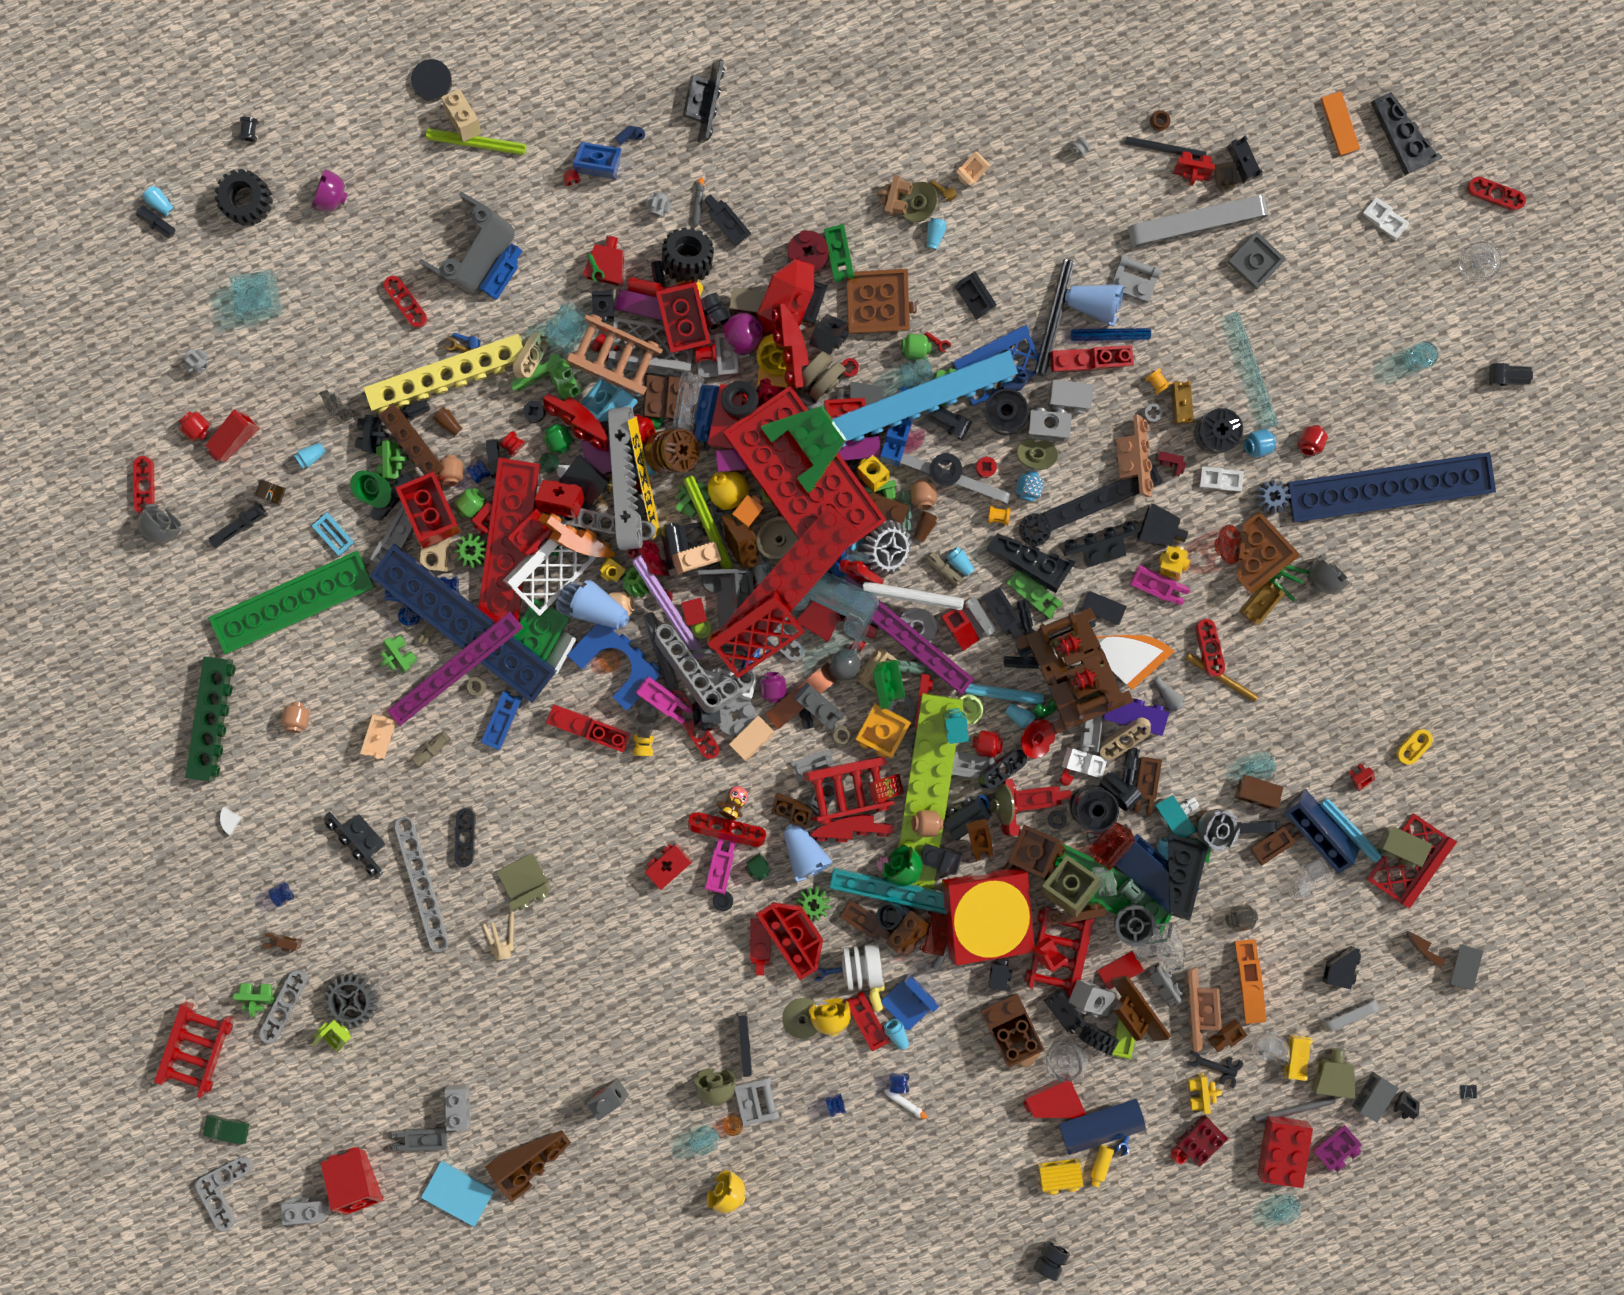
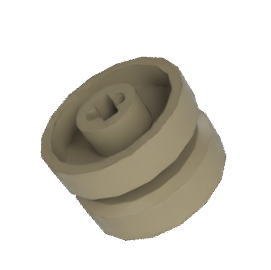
M824 351L802 373L803 387L801 388L807 390L814 384L809 396L817 403L833 390L847 371L839 362L833 364L828 369L833 361V356Z
M775 517L769 519L761 526L757 533L756 543L758 550L773 566H776L799 539L783 517Z

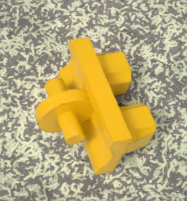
M1197 1073V1077L1187 1079L1188 1090H1199L1200 1097L1189 1098L1190 1109L1202 1111L1204 1114H1211L1209 1096L1211 1103H1217L1216 1096L1222 1095V1089L1216 1088L1214 1081L1209 1082L1210 1089H1208L1207 1076H1204V1073Z

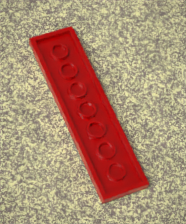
M498 458L478 607L496 623L509 612L519 622L522 598L503 580L526 555H523L506 536L535 508L534 499L539 479V463ZM524 581L517 587L522 593Z
M829 505L725 624L774 590L791 613L861 532L832 505ZM779 606L771 611L770 618L783 619L784 613ZM758 620L755 622L754 629L766 631L767 621ZM770 622L768 631L774 632L781 623ZM741 632L738 634L737 641L750 642L751 633ZM753 633L752 643L763 644L765 635ZM741 646L748 652L749 647ZM751 647L750 655L752 656L759 648Z

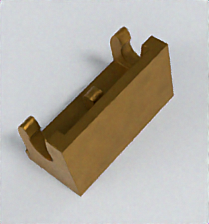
M1175 381L1170 385L1173 425L1194 423L1191 381L1183 383Z
M1266 582L1239 612L1254 625H1260L1285 595L1282 590L1276 589L1271 582Z

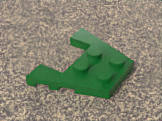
M823 406L761 426L771 442H774L789 430L810 459L813 466L797 478L807 493L813 491L815 485L847 440Z

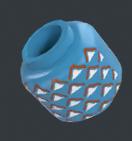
M1027 471L1026 474H1021L1018 477L1015 492L1019 495V499L1035 502V499L1041 497L1044 480L1038 477L1039 473Z

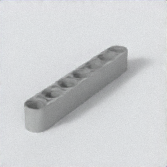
M1258 195L1136 223L1128 226L1127 229L1131 246L1135 248V245H1149L1157 240L1162 239L1166 241L1175 239V236L1179 235L1188 236L1200 230L1205 232L1214 230V227L1222 226V228L1231 226L1235 222H1249L1257 217L1265 218L1269 214L1264 195Z

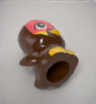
M741 786L731 787L727 793L726 801L716 802L720 809L719 813L730 820L742 818V813L739 810L745 805L748 793Z

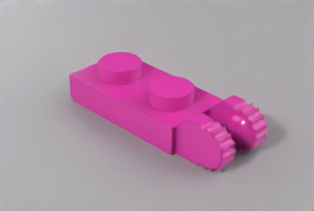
M1138 565L1130 581V585L1179 605H1183L1185 600L1173 594V589L1186 595L1190 592L1187 586L1176 583L1175 580L1141 565Z
M649 676L644 679L635 691L643 699L681 724L685 720L681 715L674 712L677 705L686 713L690 714L692 712V709L683 703L680 698Z
M718 839L705 890L725 894L736 842L730 841L729 852L721 851L724 840Z

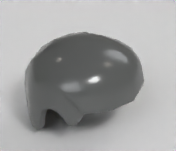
M843 649L831 657L832 661L829 672L833 678L839 681L851 680L859 673L861 661L856 652L850 649Z

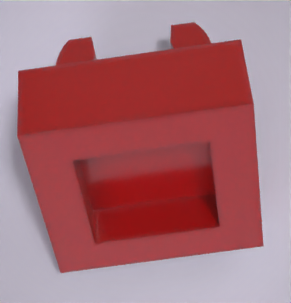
M1358 764L1361 772L1355 774L1350 770L1349 773L1353 779V785L1358 791H1361L1375 780V773L1370 767L1365 769L1362 764Z

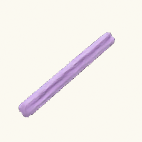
M642 556L633 559L634 567L689 650L702 649L655 575H651ZM692 654L696 660L704 656V654Z

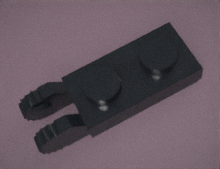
M407 473L405 475L402 474L395 481V487L410 482L415 478ZM395 487L391 491V500L386 507H373V510L370 512L372 519L377 521L383 520L399 502L400 498Z

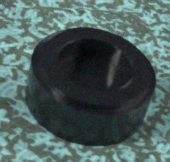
M728 891L725 894L717 892L713 898L714 907L719 911L729 910L733 905L731 893Z

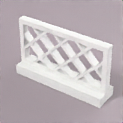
M551 539L543 540L539 544L540 548L537 552L526 556L503 581L540 616L558 598L564 586L569 582H573L596 557L587 555L589 558L583 564H577V552L563 549V546ZM551 552H559V564H548V556ZM563 552H573V564H563ZM539 566H545V578H534V570ZM548 566H559V578H548ZM562 566H573V575L570 578H562ZM523 581H530V593H522L517 587ZM534 581H545L544 593H534ZM548 581H559V589L555 593H548ZM534 595H544V604L539 609L534 605Z

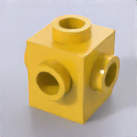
M1168 546L1166 552H1162L1159 559L1161 564L1160 574L1180 581L1183 571L1187 572L1190 560L1187 559L1188 551L1179 546Z

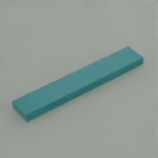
M833 867L829 889L947 914L944 908L943 891L912 884L906 887H899L890 883L885 878Z

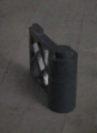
M712 515L711 517L714 523L717 524L719 535L725 546L720 518L716 519L715 515ZM702 522L676 526L675 523L663 525L664 529H661L660 533L668 570L675 569L672 560L673 554L688 550V542L692 544L690 548L699 546L696 542L702 534L708 538L704 528L702 530L697 528L703 526ZM694 528L700 534L693 542L686 537L685 529Z

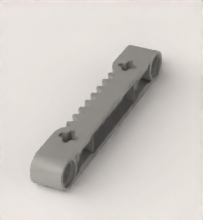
M631 406L609 409L608 412L616 540L619 550L641 548L643 544L641 517L638 512L634 511L638 509V506L633 504L637 501V498L633 496V494L637 493V490L632 488V486L636 485V482L632 480L636 474L631 471L635 469V466L630 463L635 460L630 455L634 452L628 426V420L634 418Z

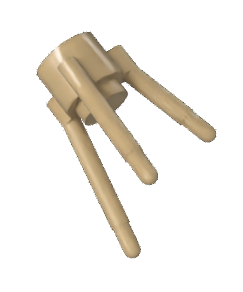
M510 909L508 944L506 940L499 941L494 922H491L490 925L495 943L486 924L482 925L495 960L511 957L510 951L514 950V910Z

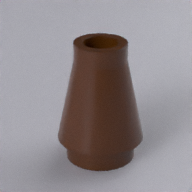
M444 406L432 417L435 420V424L451 433L454 437L463 429L451 411Z
M923 510L922 514H919L913 538L925 542L930 532L938 523L936 522L938 517Z

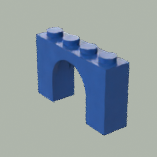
M596 624L567 656L581 669H585L605 649L617 648L623 651L630 659L631 674L613 698L624 709L629 711L641 698L635 691L647 676L657 681L662 675L659 672L661 668L653 661L649 663L644 659L646 654L638 647L634 649L630 646L631 640L623 633L619 635L614 631L615 628Z

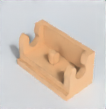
M373 714L360 754L384 759L396 721L386 716Z
M757 716L729 745L747 761L775 731L762 718Z

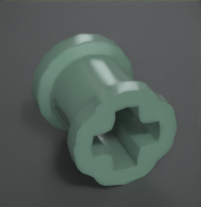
M1131 878L1127 879L1118 890V892L1124 893L1131 900V904L1135 905L1146 893L1144 890H1140Z

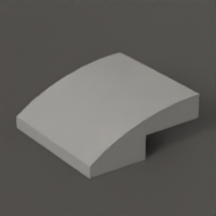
M724 333L709 336L711 343L702 346H712V344L716 343L717 362L709 360L697 363L699 379L739 374L737 353L733 351L735 348L732 344L728 345Z

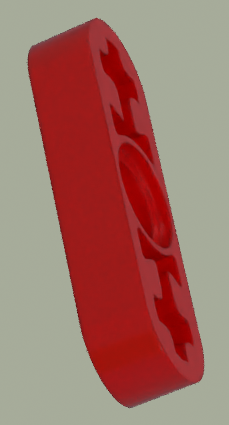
M1475 177L1467 184V191L1471 196L1511 211L1521 209L1526 203V197L1522 192L1483 177ZM1477 182H1479V183H1480L1479 186H1480L1481 188H1484V189H1485V188L1488 187V185H1489L1490 187L1488 188L1487 191H1486V190H1483V189H1479L1478 191H1475L1476 187L1473 186V184H1476ZM1492 189H1498L1501 192L1500 199H1494L1491 196ZM1514 197H1518V198H1517V201L1520 202V203H1518L1517 205L1514 206V205H1513L1514 201H1512V200H1510V199H1513Z
M397 276L387 277L384 281V288L405 318L415 328L424 327L428 317L403 281ZM390 282H398L397 288L402 293L397 294L393 288L389 289L391 287ZM403 297L411 298V305L409 307L401 306V299ZM414 309L418 315L422 314V321L420 323L417 321L413 322L415 317L409 311Z
M139 456L133 462L134 509L138 514L143 510L140 508V504L144 503V498L139 497V494L149 495V498L145 497V503L155 504L154 462L146 456ZM143 460L145 463H148V467L144 468V474H149V477H139V474H143V468L139 467ZM147 480L149 488L143 492L140 490L139 484L141 481Z
M1203 619L1196 624L1195 632L1205 673L1211 678H1216L1225 672V663L1216 625L1211 619ZM1204 623L1206 626L1210 627V630L1207 631V634L1205 630L1202 631L1201 627L1204 626ZM1207 636H1208V637L1212 636V638H1209V639H1207V640H1205V641L1203 640V638H1205V637H1207ZM1207 643H1212L1215 646L1213 654L1206 651L1205 645ZM1214 656H1217V658L1214 659V660H1213V659L1208 660V658H1212V657H1214ZM1213 664L1215 666H1219V670H1217L1216 672L1215 670H1211V666H1213Z

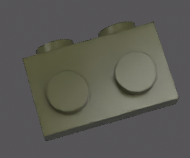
M529 854L498 871V875L511 898L508 904L512 910L518 908L520 911L530 906L529 901L535 898L537 901L544 899L548 896L547 892L552 889L534 854Z

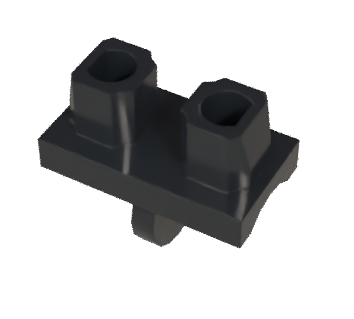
M365 414L364 418L357 419L358 429L364 431L363 437L355 439V448L376 454V446L382 445V438H388L389 436L388 433H383L384 425H381L382 420L379 417Z

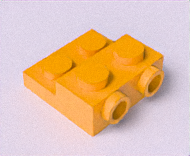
M874 703L856 736V740L859 741L858 744L866 749L871 747L877 750L876 754L879 756H885L886 759L887 757L892 758L911 721L888 709H881L879 704Z

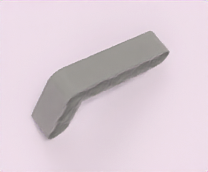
M663 624L657 628L655 634L656 645L706 713L717 712L752 688L755 681V674L752 670L739 678L733 674L714 686L673 627ZM665 633L669 638L663 639L660 637V634ZM679 650L681 655H674L671 651ZM690 666L693 671L687 672L683 667ZM745 677L750 683L745 684L741 682L740 678ZM701 682L705 687L697 688L695 683ZM730 688L733 693L727 694L723 689ZM707 699H714L716 701V704L710 705L707 702Z

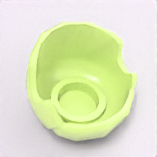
M971 694L959 696V699H963L962 712H964L967 718V725L975 724L983 714L981 700Z

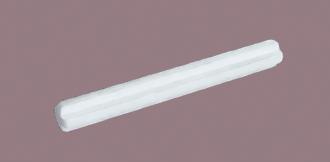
M864 582L862 591L864 594L962 610L964 599L872 582Z

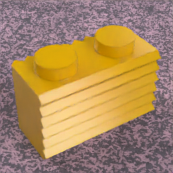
M1078 1158L1038 1163L1040 1184L1043 1192L1053 1195L1059 1193V1190L1067 1189L1068 1192H1075L1079 1190V1187H1084L1081 1163Z

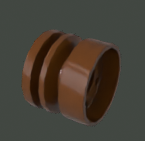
M686 429L658 431L648 438L645 445L647 464L653 471L659 474L686 472L696 465L700 455L696 437Z

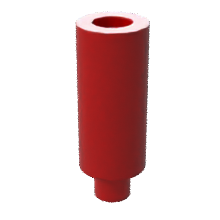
M631 277L627 285L628 290L631 292L656 297V289L664 288L661 283Z

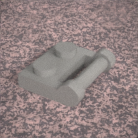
M1123 254L1112 285H1123V294L1148 303L1161 267L1143 264L1129 259V256ZM1125 266L1150 274V280L1125 272Z
M770 1076L735 1084L743 1126L779 1117L771 1092ZM757 1087H762L767 1113L762 1114Z

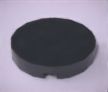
M435 59L424 60L417 64L412 72V87L417 95L424 100H440L442 96L448 94L451 90L452 74L441 61Z

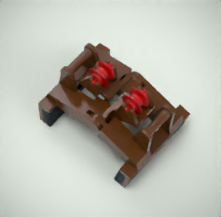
M1091 607L1076 614H1073V612L1068 613L1067 617L1047 625L1042 624L1039 629L1015 639L1020 657L1032 653L1048 685V689L1061 719L1050 723L1054 734L1134 702L1129 690L1123 693L1120 692L1106 655L1092 629L1096 625V617ZM1050 642H1052V645H1053V647H1054V649H1055V652H1056V654H1057V656H1058V659L1056 658V655H1055V653H1054V651H1053V649H1052V647H1051V645H1050ZM1080 661L1082 663V665L1075 667L1071 670L1067 669V667L1070 665H1073ZM1071 689L1077 700L1097 691L1100 696L1080 704L1075 701Z

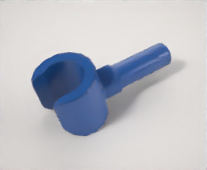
M454 332L453 337L468 342V348L480 347V339Z
M818 967L816 971H820L822 977H817L815 980L821 981L829 974L842 972V967L826 970Z
M1131 1135L1124 1137L1120 1144L1114 1146V1153L1119 1152L1120 1147L1122 1148L1121 1157L1129 1153L1127 1144Z

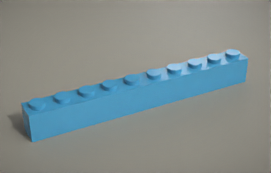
M1010 350L1004 351L835 417L832 420L847 439L846 441L852 439L853 442L864 439V434L871 432L874 435L884 431L882 427L886 425L894 427L902 424L901 420L908 417L909 420L920 417V412L927 410L929 413L938 410V405L945 403L947 406L958 402L957 397L964 395V398L975 395V390L980 388L985 391L995 387L993 383L998 381L1001 384L1013 380L1012 376L1018 374Z

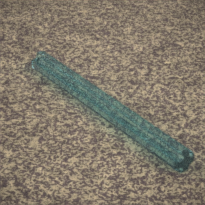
M1239 312L1231 313L1228 315V320L1267 428L1275 427L1278 425V420Z

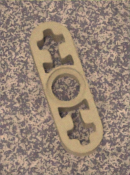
M534 332L529 337L513 364V372L517 378L522 379L532 376L549 347L550 341L546 332ZM530 350L532 351L533 359L530 357Z
M1137 718L1105 739L1100 745L1101 756L1106 760H1113L1147 738L1151 732L1149 720ZM1126 735L1131 740L1129 742H1122L1120 737Z

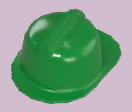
M361 470L352 476L350 488L358 500L376 508H384L390 503L391 488L381 475Z

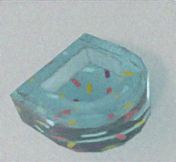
M846 550L844 559L850 560V562L855 560L862 561L863 564L868 563L869 556L855 550Z

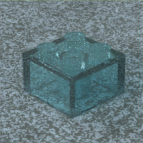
M266 270L229 277L236 318L248 321L283 314L275 273Z
M570 302L566 305L563 304L557 312L558 317L554 322H549L544 334L552 344L568 355L572 353L583 338L589 325L583 322L586 314Z

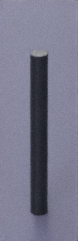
M1126 136L1125 145L1177 155H1181L1185 151L1190 152L1193 158L1198 159L1200 156H1206V151L1128 136Z

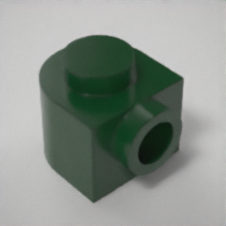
M760 852L746 861L747 866H745V869L750 877L754 876L760 882L769 876L768 871L771 868Z

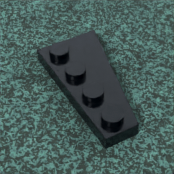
M1392 92L1370 102L1405 176L1443 158L1439 152L1436 153L1433 150L1429 139H1425L1418 130V125L1415 122H1411L1407 117V111Z
M999 533L995 535L986 549L988 553L1054 593L1057 592L1076 563L1070 559L1068 561L1060 559L1059 555L1053 553L1051 555L1040 551V548L1034 546H1024L1022 542Z
M1168 833L1169 915L1190 921L1208 846L1203 842Z

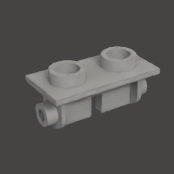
M975 596L963 604L962 610L971 622L980 641L997 630Z
M1103 715L1082 723L1084 732H1081L1080 750L1099 752Z
M830 750L791 762L797 781L804 779L803 772L835 766Z
M1162 961L1159 962L1157 969L1155 966L1151 967L1148 970L1150 973L1148 976L1156 987L1163 984L1164 987L1158 991L1165 1003L1173 1005L1177 1001L1179 1004L1183 997V990L1172 979L1170 968L1164 966Z

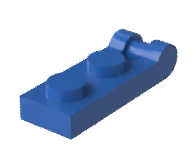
M506 690L502 692L481 743L501 750L522 703V697L510 695V692ZM506 702L513 704L511 709L504 707Z

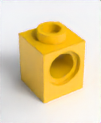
M874 455L868 459H863L858 465V477L874 493L890 480V471ZM871 470H873V471H876L877 473H876V474H869L868 472L871 471Z

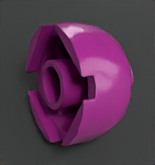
M324 169L316 190L315 199L311 205L312 208L323 212H332L337 209L339 204L344 205L348 193L344 192V182L337 174Z
M739 313L729 317L728 322L724 324V335L728 345L732 344L735 348L733 351L741 356L754 352L764 338L763 326L760 321L749 313Z

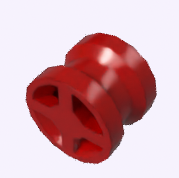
M512 431L502 440L500 446L503 449H507L509 455L513 457L524 447L526 442L523 439H519L517 434Z
M982 457L976 463V472L980 477L989 478L996 472L997 464L991 457Z

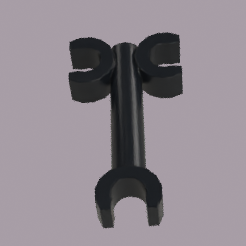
M1194 1050L1190 1051L1192 1055L1196 1056V1061H1187L1189 1066L1196 1067L1201 1065L1223 1073L1224 1075L1221 1076L1220 1083L1224 1085L1225 1080L1229 1078L1231 1079L1230 1087L1234 1088L1236 1086V1079L1234 1077L1237 1076L1238 1070L1243 1066L1242 1060H1239L1236 1066H1232L1233 1058L1229 1056L1226 1061L1227 1066L1202 1058Z

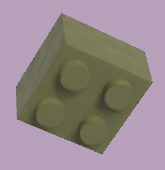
M1394 826L1386 827L1377 849L1381 851L1380 855L1391 860L1398 858L1401 860L1400 864L1415 869V867L1423 866L1433 844Z
M1066 855L1043 884L1042 895L1076 918L1100 888L1101 878Z

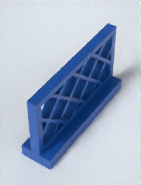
M1023 325L952 361L951 364L954 369L958 370L989 358L996 353L999 354L1002 350L1006 349L1012 351V358H1014L1015 353L1026 356L1022 368L1016 366V369L1028 372L1030 378L1036 374L1034 371L1025 369L1028 358L1037 361L1039 354L1029 335L1030 332L1027 325ZM1024 339L1027 340L1029 345L1027 354L1016 350L1018 343ZM1001 387L997 390L993 388L985 390L983 396L977 400L973 396L969 397L972 405L975 406L989 399L992 394L1001 390Z

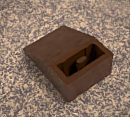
M1018 993L980 1010L1007 1068L1045 1051Z

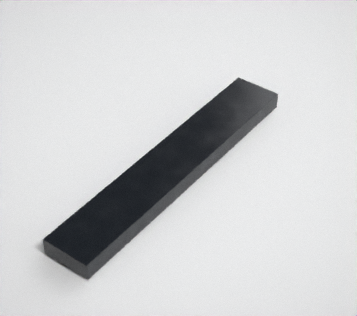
M1153 465L1150 477L1154 488L1163 483L1156 466ZM1138 477L1120 479L1047 510L1042 514L1049 520L1052 530H1055L1140 494Z

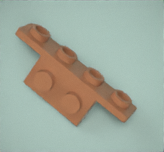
M1134 415L1135 435L1116 439L1119 478L1124 480L1138 477L1140 495L1148 498L1152 497L1153 482L1150 477L1152 464L1148 454L1150 450V443L1147 440L1148 423L1144 417Z
M1193 967L1186 974V984L1189 985L1190 992L1187 996V1002L1191 1006V1013L1189 1014V1025L1192 1026L1190 1044L1193 1046L1194 1052H1199L1203 1049L1202 1030L1222 1029L1219 988L1199 987L1198 968Z

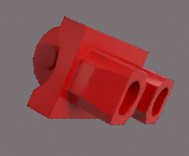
M1183 151L1177 160L1173 174L1189 179V186H1194L1195 181L1210 180L1215 164L1211 163V156L1203 155L1200 156L1199 161L1192 160L1190 152Z

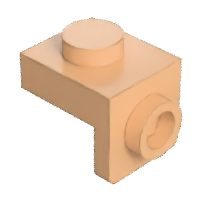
M976 151L956 172L959 174L958 178L962 183L973 185L991 165Z

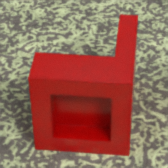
M701 597L681 602L687 626L707 621Z
M1049 937L1032 949L1039 963L1051 972H1054L1068 961L1066 956L1059 953L1053 940Z

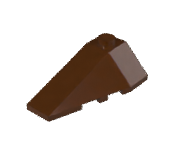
M560 1130L501 1154L485 1166L495 1184L512 1203L531 1188L532 1184L529 1181L535 1174L541 1176L545 1172L543 1169L547 1161H555L571 1142L563 1130Z

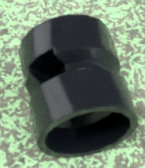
M718 293L709 294L701 299L708 331L716 329V323L718 322L721 325L728 322L730 316L726 308L721 307L723 303Z
M884 903L877 911V922L885 930H895L912 909L906 905Z
M1046 1241L1041 1251L1043 1256L1038 1257L1034 1269L1042 1276L1058 1281L1063 1271L1061 1265L1066 1264L1070 1253L1064 1248Z

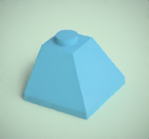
M599 379L580 404L586 407L599 422L609 421V409L631 406L633 410L638 401L627 391Z

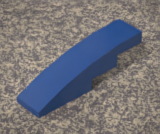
M901 387L900 392L907 390L909 388ZM908 417L902 419V424L889 426L880 462L900 466L913 423V419L909 420Z

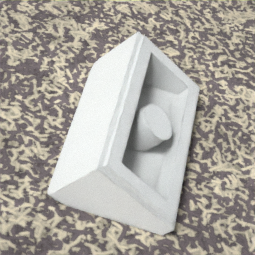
M567 632L562 633L547 660V663L557 670L555 674L559 673L567 655L577 640L576 637Z

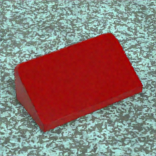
M1131 951L1097 971L1106 988L1110 990L1114 988L1111 983L1113 978L1128 976L1131 979L1143 972L1144 969L1134 952Z

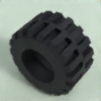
M238 169V173L232 170L230 171L231 175L224 174L223 177L225 179L223 181L219 179L218 181L219 188L215 187V192L218 194V196H215V201L219 203L217 207L233 222L244 226L245 223L249 226L253 225V221L257 224L260 223L261 220L259 218L261 216L265 219L268 216L265 214L266 210L271 211L272 208L269 206V203H273V199L269 196L272 195L271 190L267 188L269 186L249 170L246 172L243 169ZM242 188H252L253 197L251 202L244 207H236L234 203L236 193Z
M684 227L681 230H673V233H669L667 238L664 239L662 245L661 265L664 268L665 274H669V278H675L676 282L679 283L681 281L689 282L691 279L696 282L704 280L705 276H708L712 269L714 254L712 240H709L707 234L703 235L702 231H695V228L686 229ZM682 254H689L694 257H685Z

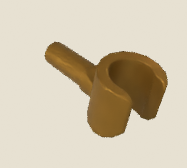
M934 180L930 182L933 187L942 193L944 198H948L946 201L950 202L957 197L953 187L945 190L944 187Z
M445 337V339L451 340L452 345L450 347L442 345L447 350L456 349L464 352L472 350L456 343L450 337Z

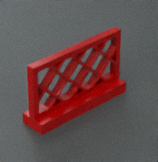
M774 590L708 636L707 644L718 653L734 675L739 678L804 633V630ZM779 606L784 613L783 619L770 618L771 611ZM758 620L767 621L766 631L754 629L755 622ZM769 623H782L781 633L768 631ZM784 624L793 625L797 631L792 635L783 634ZM741 632L751 633L750 642L737 641L738 634ZM753 633L765 635L764 645L752 643ZM767 637H780L779 644L776 646L766 645ZM725 643L734 644L733 654L724 653L720 647ZM736 645L749 647L748 655L735 654ZM751 647L763 649V654L759 658L750 657ZM734 659L747 660L746 666L738 671L734 666Z
M1414 813L1404 825L1402 831L1406 832L1408 829V833L1413 836L1424 835L1426 842H1428L1427 834L1435 833L1442 838L1437 845L1431 847L1434 850L1432 853L1429 851L1428 858L1420 869L1415 867L1416 875L1414 878L1405 879L1403 867L1406 866L1400 864L1401 860L1398 859L1399 866L1388 867L1387 858L1382 856L1366 879L1409 909L1457 843V841L1448 837ZM1414 820H1418L1421 823L1423 833H1411L1410 825ZM1400 868L1402 880L1391 881L1389 870ZM1385 870L1388 882L1378 883L1373 879L1377 871ZM1403 882L1404 892L1399 897L1393 893L1391 884Z

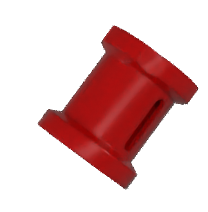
M716 343L712 344V346L695 347L696 363L709 360L717 362Z

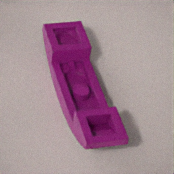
M619 289L615 310L662 321L656 297Z

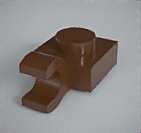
M267 932L265 936L270 937L272 942L271 944L263 943L262 945L267 949L276 945L281 947V950L284 952L293 953L301 948L302 940L283 935L280 936L274 932Z
M1234 1019L1219 1030L1221 1035H1214L1208 1041L1218 1053L1227 1045L1232 1048L1248 1035L1240 1023Z

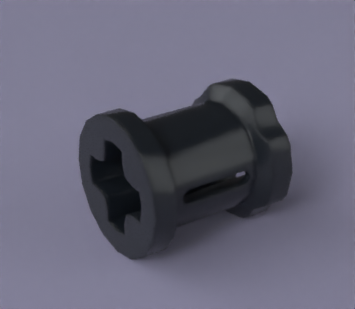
M240 117L241 133L238 134V139L256 142L255 132L259 121L252 117Z

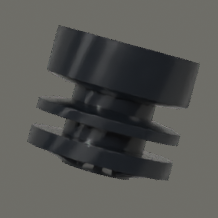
M1218 408L1208 412L1197 421L1194 428L1196 444L1202 451L1209 454H1221L1234 448L1243 436L1241 418L1234 411L1227 408ZM1217 428L1224 429V432L1222 434L1217 432Z

